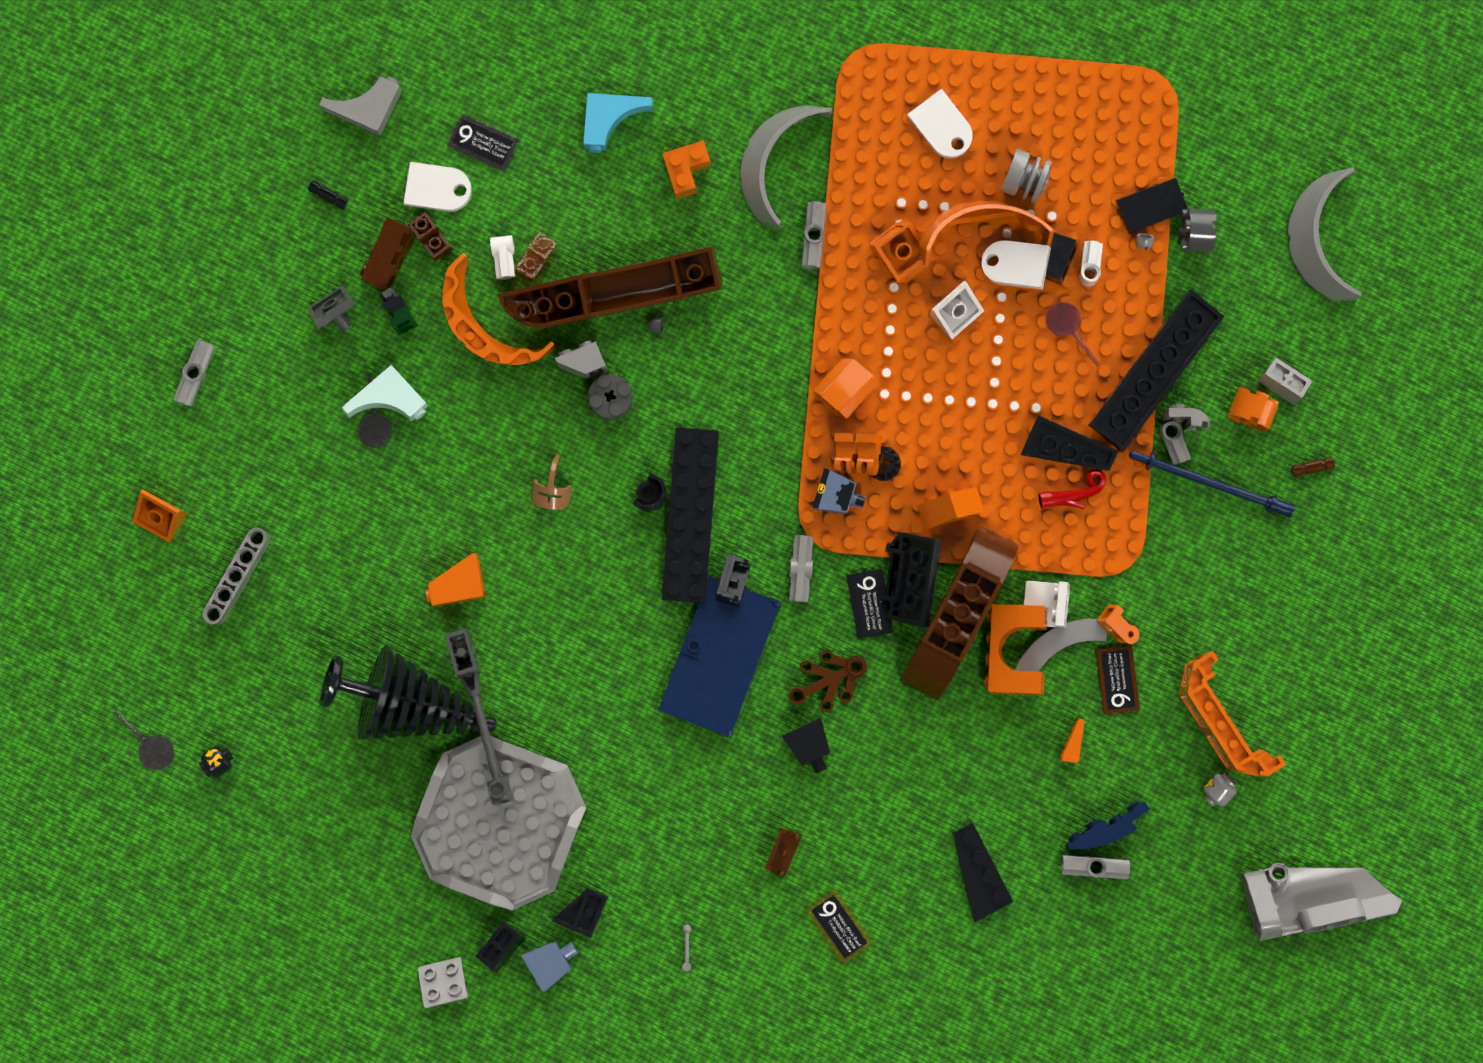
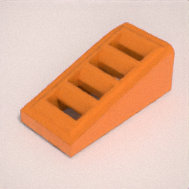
M1077 719L1059 761L1079 762L1084 719Z

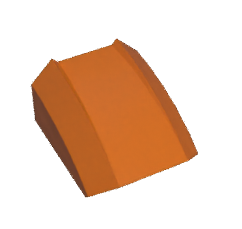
M904 219L895 223L870 243L877 256L898 283L908 282L929 266L923 264L919 251L921 238L909 220ZM930 253L929 264H930V262H931L932 259H933V256L931 255V253Z
M842 359L813 390V394L819 399L821 398L842 419L847 421L876 387L874 375L855 359Z

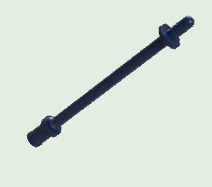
M1136 451L1129 453L1130 459L1146 464L1145 470L1147 471L1151 467L1161 469L1260 504L1269 513L1273 511L1290 518L1294 512V504L1278 500L1274 495L1266 498L1155 458V452H1151L1149 456Z

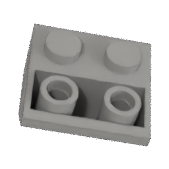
M586 341L580 344L579 348L571 351V349L564 350L558 354L559 357L555 358L561 370L586 380H591L608 373L596 341L593 343Z

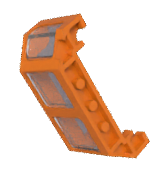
M1213 651L1202 653L1185 664L1179 690L1180 698L1227 770L1268 777L1285 766L1286 763L1281 755L1272 758L1264 750L1251 752L1206 682L1216 676L1212 672V664L1217 662L1218 658Z

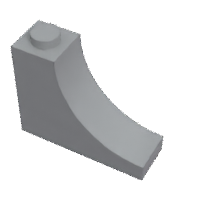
M380 76L375 85L360 97L346 101H334L322 97L319 106L329 114L381 136L401 95L402 89L397 80L388 76L386 79Z

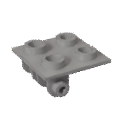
M461 957L418 967L424 1009L468 998L469 991L465 985Z

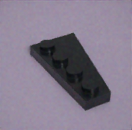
M1038 415L1020 455L1110 471L1119 451Z
M970 823L953 832L973 921L976 922L1013 903L974 824Z

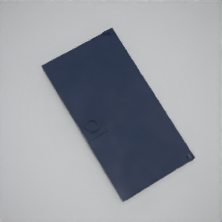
M709 576L706 603L698 604L658 711L731 738L781 602L747 589L743 590L739 607L716 601L720 579Z

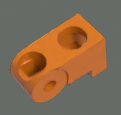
M1108 605L1096 622L1119 643L1133 644L1137 642L1139 630L1136 626L1130 625L1121 616L1124 610L1119 605Z

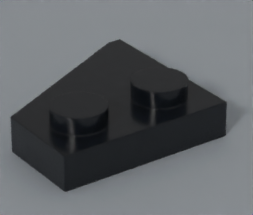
M587 888L556 915L552 922L592 938L609 896Z

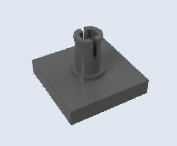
M344 285L307 308L318 329L333 320L339 330L344 331L351 325L344 312L353 307L355 303Z

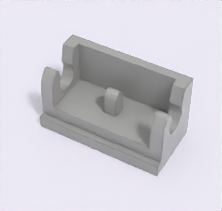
M1275 357L1258 382L1295 405L1302 399L1312 380Z

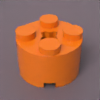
M1238 387L1228 418L1239 424L1241 421L1247 424V427L1256 430L1269 431L1279 402L1270 399L1266 393L1257 391L1256 394H1252L1250 390Z

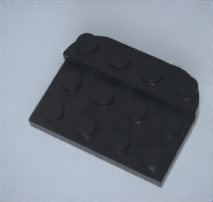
M900 532L892 543H887L885 551L891 552L886 591L885 594H879V603H883L884 610L887 613L885 617L929 628L941 539L917 535L916 533Z

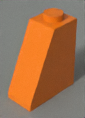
M477 553L469 555L428 584L429 589L425 590L427 602H431L432 606L437 607L486 598L479 555Z

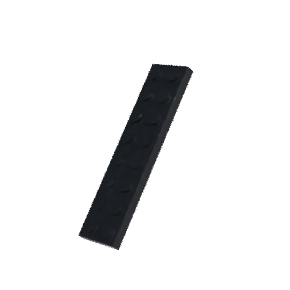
M1192 289L1189 290L1088 426L1120 452H1124L1225 316Z
M678 427L675 430L662 601L706 603L719 440L718 430Z

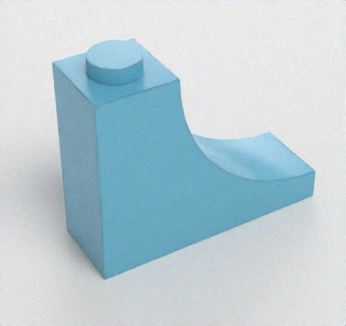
M587 93L583 143L585 149L592 153H600L601 150H606L611 133L621 121L636 113L652 111V97Z

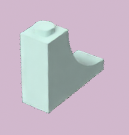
M390 365L346 403L342 410L350 418L366 409L387 408L399 412L412 421L413 419H420L426 413L427 404L395 368Z

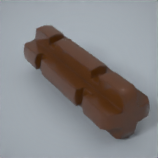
M1330 457L1323 459V461L1320 459L1304 463L1303 465L1297 464L1292 466L1291 470L1294 477H1299L1304 474L1322 472L1324 469H1334L1335 462Z

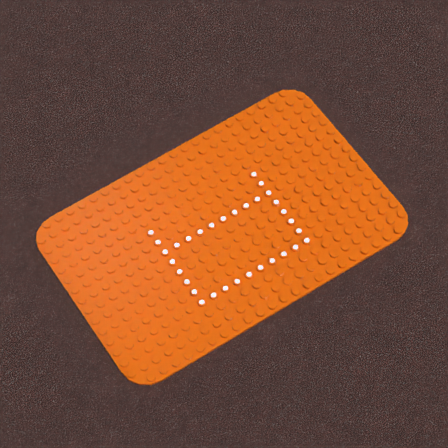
M886 43L866 45L852 52L841 65L836 84L821 268L819 271L798 503L800 524L806 535L813 537V542L821 549L840 554L890 558L891 552L885 551L887 543H892L900 532L916 533L917 535L941 539L939 563L961 564L971 546L972 539L979 526L982 525L1019 545L1010 569L1092 577L1113 576L1131 567L1140 556L1146 538L1151 469L1149 471L1145 470L1146 464L1130 459L1129 453L1136 451L1149 456L1152 452L1156 409L1124 452H1120L1089 427L1088 424L1162 327L1170 219L1129 234L1124 220L1120 219L1121 213L1116 203L1118 199L1174 179L1179 117L1178 100L1170 82L1157 71L1134 65ZM941 89L967 120L972 129L973 136L969 149L957 158H944L935 153L907 117V114ZM956 139L951 142V146L955 150H960L963 148V143ZM1017 148L1030 153V164H1034L1036 158L1040 156L1041 161L1038 167L1043 168L1046 159L1052 161L1050 177L1043 194L1039 197L1036 204L1030 202L1033 195L1032 192L1028 193L1026 200L1022 199L1023 189L1021 188L1018 189L1015 196L1001 192ZM974 201H997L1016 206L1037 216L1047 223L1055 233L1075 239L1078 247L1063 284L1059 285L1045 279L1043 290L996 284L988 279L982 269V256L985 250L995 242L1006 240L1045 245L1043 236L1038 231L1025 229L1015 217H1002L945 226L938 233L936 244L931 247L933 259L929 266L906 283H898L870 243L895 223L904 219L911 222L920 238H922L929 224L937 216L956 205ZM1137 234H1150L1154 236L1152 248L1147 251L1145 248L1143 250L1138 249L1136 246ZM1084 241H1098L1103 243L1100 264L1101 274L1095 285L1086 287L1079 281ZM996 256L991 257L988 260V265H997L999 258ZM1092 271L1084 272L1087 278H1095ZM965 281L984 309V312L951 339L930 316V312ZM842 359H855L874 375L876 387L845 421L827 403L815 396L813 390ZM1038 415L1119 451L1110 471L1101 470L1106 476V484L1103 490L1092 497L1078 501L1086 505L1085 509L1072 506H1053L1043 510L1040 508L1039 492L1089 488L1087 474L1095 468L1020 455ZM835 433L882 436L881 446L891 447L900 457L901 467L898 474L891 480L879 481L868 475L867 470L864 475H859L857 469L854 475L848 474L845 471L844 474L839 475L856 483L854 493L866 496L863 508L849 506L847 514L812 510L824 468L835 472ZM882 454L881 461L879 462L883 473H885L886 466L893 463L886 461L884 454ZM1094 475L1092 480L1095 484H1098L1099 478ZM964 485H967L968 489L977 487L984 509L983 513L925 530L917 506L925 502L924 498L935 494L939 497L941 496V491L950 488L954 490Z

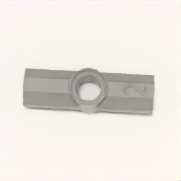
M813 201L808 202L802 259V267L807 269L821 268L826 204ZM811 231H817L820 237L817 240H812L808 234Z
M201 340L196 341L190 359L183 368V376L174 396V401L186 406H193L201 383L206 379V371L216 348L215 346ZM198 368L199 375L196 378H191L190 372Z
M795 535L793 558H791L790 566L791 586L789 601L808 602L809 583L812 579L813 560H811L813 537Z
M1062 855L1061 874L1129 879L1130 860ZM1094 861H1098L1101 865L1098 873H1092L1090 870V865Z

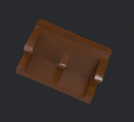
M781 827L765 869L781 876H786L802 835Z

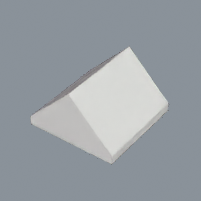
M963 281L931 310L930 316L953 339L982 314L984 309L968 284Z

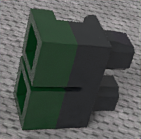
M392 287L380 293L385 302L381 306L389 316L393 317L389 321L399 336L418 326L401 295L397 296Z

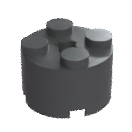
M1181 209L1180 220L1182 228L1178 229L1177 234L1178 241H1181V251L1211 253L1215 246L1217 228H1214L1212 222H1217L1215 210Z
M601 375L592 383L589 389L588 400L594 413L603 420H618L626 416L632 408L633 395L631 388L623 378L617 375ZM613 393L616 399L608 402L606 396H610Z

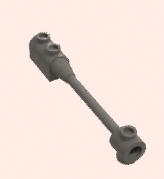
M465 628L446 634L455 675L461 679L473 703L492 780L487 782L492 805H500L510 802L514 798L509 779L500 775L480 699V669L470 631Z

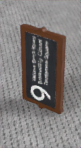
M1114 645L1111 648L1096 650L1103 713L1119 712L1124 714L1127 711L1140 710L1132 646L1116 647Z

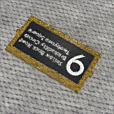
M836 889L825 897L818 898V902L806 909V912L843 964L854 956H859L861 951L873 943Z

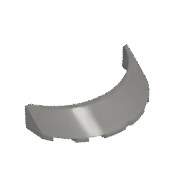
M807 105L784 110L765 121L749 140V146L744 151L741 163V186L746 202L759 222L777 230L781 227V221L775 215L768 201L764 182L767 158L774 143L788 127L795 122L804 121L807 116L820 114L830 119L832 108Z
M1354 168L1327 173L1315 180L1298 198L1288 223V248L1293 264L1296 265L1303 280L1308 285H1311L1315 290L1332 301H1355L1361 297L1360 291L1345 283L1330 267L1322 251L1319 238V220L1323 205L1332 189L1343 178L1350 177L1354 173Z

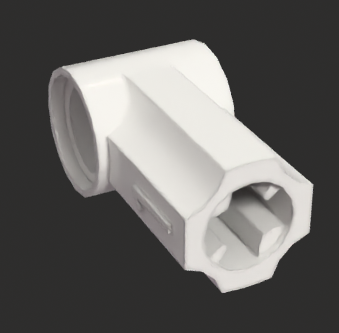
M512 235L490 238L497 280L515 278L513 260L515 252Z
M1084 241L1079 281L1086 287L1095 285L1101 274L1100 264L1103 243L1098 241ZM1092 271L1095 278H1087L1084 272Z

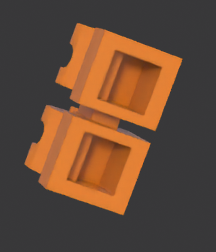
M835 433L836 457L834 469L837 474H844L847 471L848 474L854 475L856 469L859 475H864L866 470L868 475H876L878 473L882 436L876 434Z

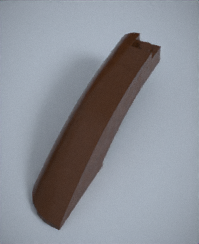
M708 247L648 262L576 275L500 293L498 297L506 313L517 322L532 328H547L722 290L723 281L715 248Z

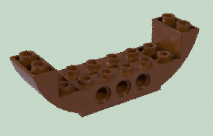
M982 525L979 526L972 539L971 546L930 622L929 628H927L911 661L908 662L899 679L936 700H939L962 663L1005 580L1019 547L1018 544Z

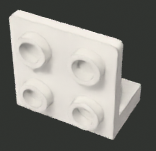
M1027 581L1024 605L1047 607V627L1066 628L1070 584L1068 582Z

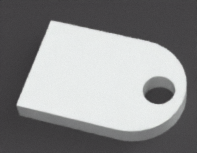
M942 89L907 114L908 119L939 156L950 159L957 158L969 149L973 136L971 126ZM958 139L962 141L963 148L960 150L953 149L951 146L953 140Z
M410 162L403 203L405 206L453 212L462 209L469 202L472 187L468 177L462 171L456 168ZM458 186L466 188L464 196L459 197L455 195V189Z
M1006 240L998 241L991 244L985 250L982 256V269L988 279L996 284L1043 290L1051 248L1049 245ZM996 256L999 258L997 265H988V260L991 257Z

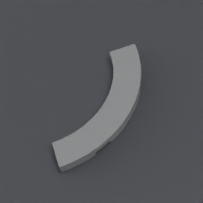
M1097 619L1075 620L1068 622L1066 628H1053L1038 638L1025 651L1014 670L1039 672L1051 656L1071 644L1084 641L1105 642L1107 631L1096 622Z

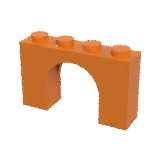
M992 604V610L988 611V623H991V632H987V645H990V653L986 654V666L989 667V675L985 676V688H988L989 693L1044 696L1045 674L1043 672L1010 669L1003 659L1002 648L1006 638L1015 631L1024 629L1047 630V607L1039 605Z

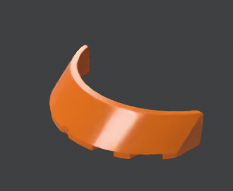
M997 201L966 202L944 211L929 224L921 238L919 251L923 264L929 265L931 247L936 244L938 233L945 226L1002 217H1015L1025 229L1038 231L1043 236L1045 245L1049 246L1052 243L1054 230L1037 216L1007 203Z
M462 253L448 267L443 286V308L450 328L468 350L494 363L521 365L540 360L556 349L552 341L542 349H520L501 343L490 336L475 320L467 303L465 274L469 262L468 257Z

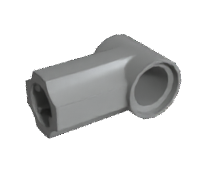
M1174 421L1163 424L1159 428L1158 433L1164 442L1171 463L1176 465L1190 460L1191 457L1183 439L1180 424ZM1167 426H1171L1175 430L1173 438L1166 435L1165 430Z

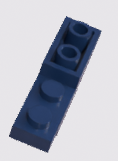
M1135 801L1127 807L1128 811L1121 816L1118 813L1109 819V825L1102 819L1099 821L1097 819L1092 820L1086 825L1087 829L1080 834L1077 831L1068 837L1069 842L1065 845L1068 849H1086L1117 841L1137 830L1133 821L1150 810L1146 802L1139 803Z

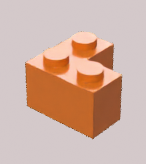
M704 141L662 153L676 199L696 194V186L691 173L711 167Z
M967 485L955 488L954 490L950 488L941 491V496L939 497L937 494L924 498V503L917 505L925 530L940 527L984 512L977 487L968 489Z

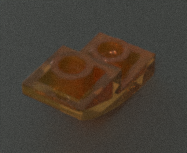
M539 232L528 246L525 255L516 265L515 271L533 282L555 250L557 242Z

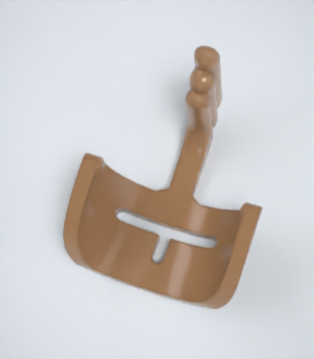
M556 454L552 461L548 486L539 484L537 479L533 480L531 501L538 507L562 510L566 509L570 503L573 485H568L565 488L554 487L555 475L561 457L560 454ZM539 492L549 495H561V497L551 496L550 502H548V496L540 494Z

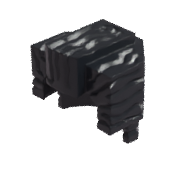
M650 473L647 482H642L637 488L636 495L638 498L635 499L633 505L646 513L661 509L668 497L663 479Z

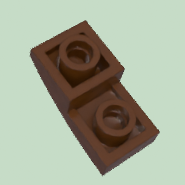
M426 212L408 224L435 262L452 250V247Z

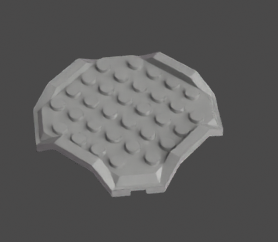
M480 736L442 754L417 813L411 837L429 879L484 902L514 910L556 891L562 869L587 807L568 765L490 736L501 777H508L514 798L512 801L504 804L492 805L487 787V782L492 780Z

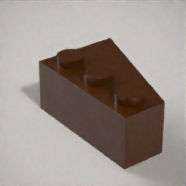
M386 217L376 244L370 253L369 261L364 265L360 274L362 276L361 280L365 284L382 292L391 288L416 238L411 228Z

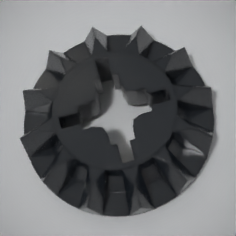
M881 446L879 462L881 461L882 454H884L885 460L893 463L886 466L885 473H883L882 466L879 465L878 473L871 476L879 481H888L893 479L900 471L901 460L898 453L891 447Z

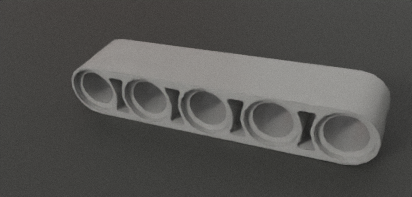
M253 528L247 533L203 611V618L207 623L221 625L227 619L270 543V536L266 531ZM262 533L263 541L260 544H255L254 536ZM251 552L252 560L249 563H244V554ZM240 571L241 579L234 583L232 575L234 572ZM228 590L230 592V599L224 602L221 599V594L223 591ZM214 609H217L219 611V618L213 621L210 614Z

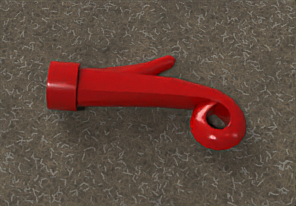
M1099 469L1091 470L1087 474L1089 488L1039 492L1040 508L1043 510L1053 506H1072L1085 509L1086 505L1078 501L1101 492L1106 484L1105 474ZM1094 475L1099 478L1098 484H1095L1092 480Z

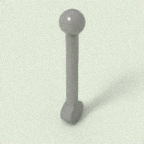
M690 925L683 926V932H685V963H683L682 969L684 971L691 969V964L689 963Z

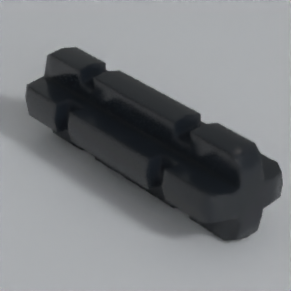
M316 181L310 182L308 186L309 192L314 195L317 194L318 197L331 204L335 203L340 209L346 208L348 204L347 198L342 195L339 196L338 193L325 186L321 187L320 183Z

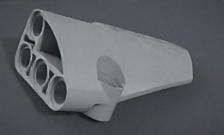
M1275 863L1268 869L1243 874L1250 917L1259 942L1299 932L1310 934L1397 914L1402 902L1401 899L1379 883L1365 868L1287 867L1282 863ZM1280 873L1284 878L1276 879L1272 874Z

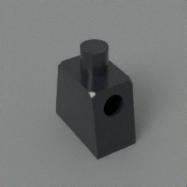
M821 718L782 735L801 765L810 762L815 774L827 769L822 756L830 753Z

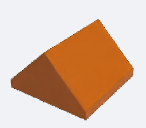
M141 490L132 522L170 543L187 513L153 494Z

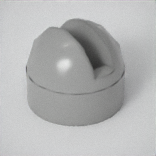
M1137 234L1136 246L1138 249L1143 250L1145 248L1147 251L1152 248L1154 236L1150 234Z

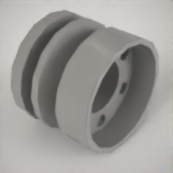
M1017 148L1001 192L1015 196L1018 189L1021 188L1023 189L1022 199L1026 200L1028 193L1032 192L1033 195L1030 202L1036 204L1039 197L1043 194L1050 177L1052 161L1046 159L1043 168L1038 167L1041 161L1040 156L1036 158L1034 164H1030V153Z

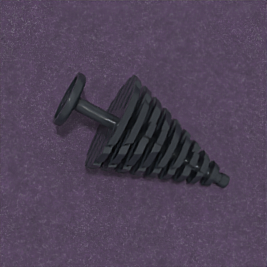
M384 646L379 656H377L367 684L341 677L343 671V658L341 656L334 655L329 663L321 689L320 706L329 707L336 696L337 690L362 696L363 700L357 734L359 740L368 739L371 735L373 739L382 738L385 734L387 738L398 736L399 733L401 737H407L413 731L415 736H423L427 730H429V735H437L442 728V724H444L443 734L452 733L455 726L457 733H464L469 724L470 732L479 731L475 711L472 714V703L464 700L461 706L460 695L454 692L450 697V689L442 684L439 688L437 679L434 677L428 679L427 673L422 669L416 671L415 664L407 661L405 664V658L398 653L394 655L393 650L388 646ZM485 717L489 731H493L496 727V719Z

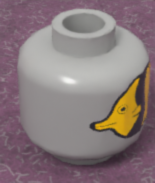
M1225 773L1223 775L1215 774L1203 787L1206 793L1204 798L1212 806L1215 804L1225 806L1236 795L1235 787L1237 785Z

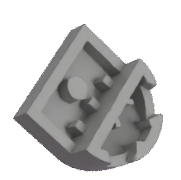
M1183 404L1171 405V408H1168L1162 414V423L1170 421L1184 423V431H1195L1196 426H1201L1203 430L1210 428V421L1204 412L1195 408H1185Z

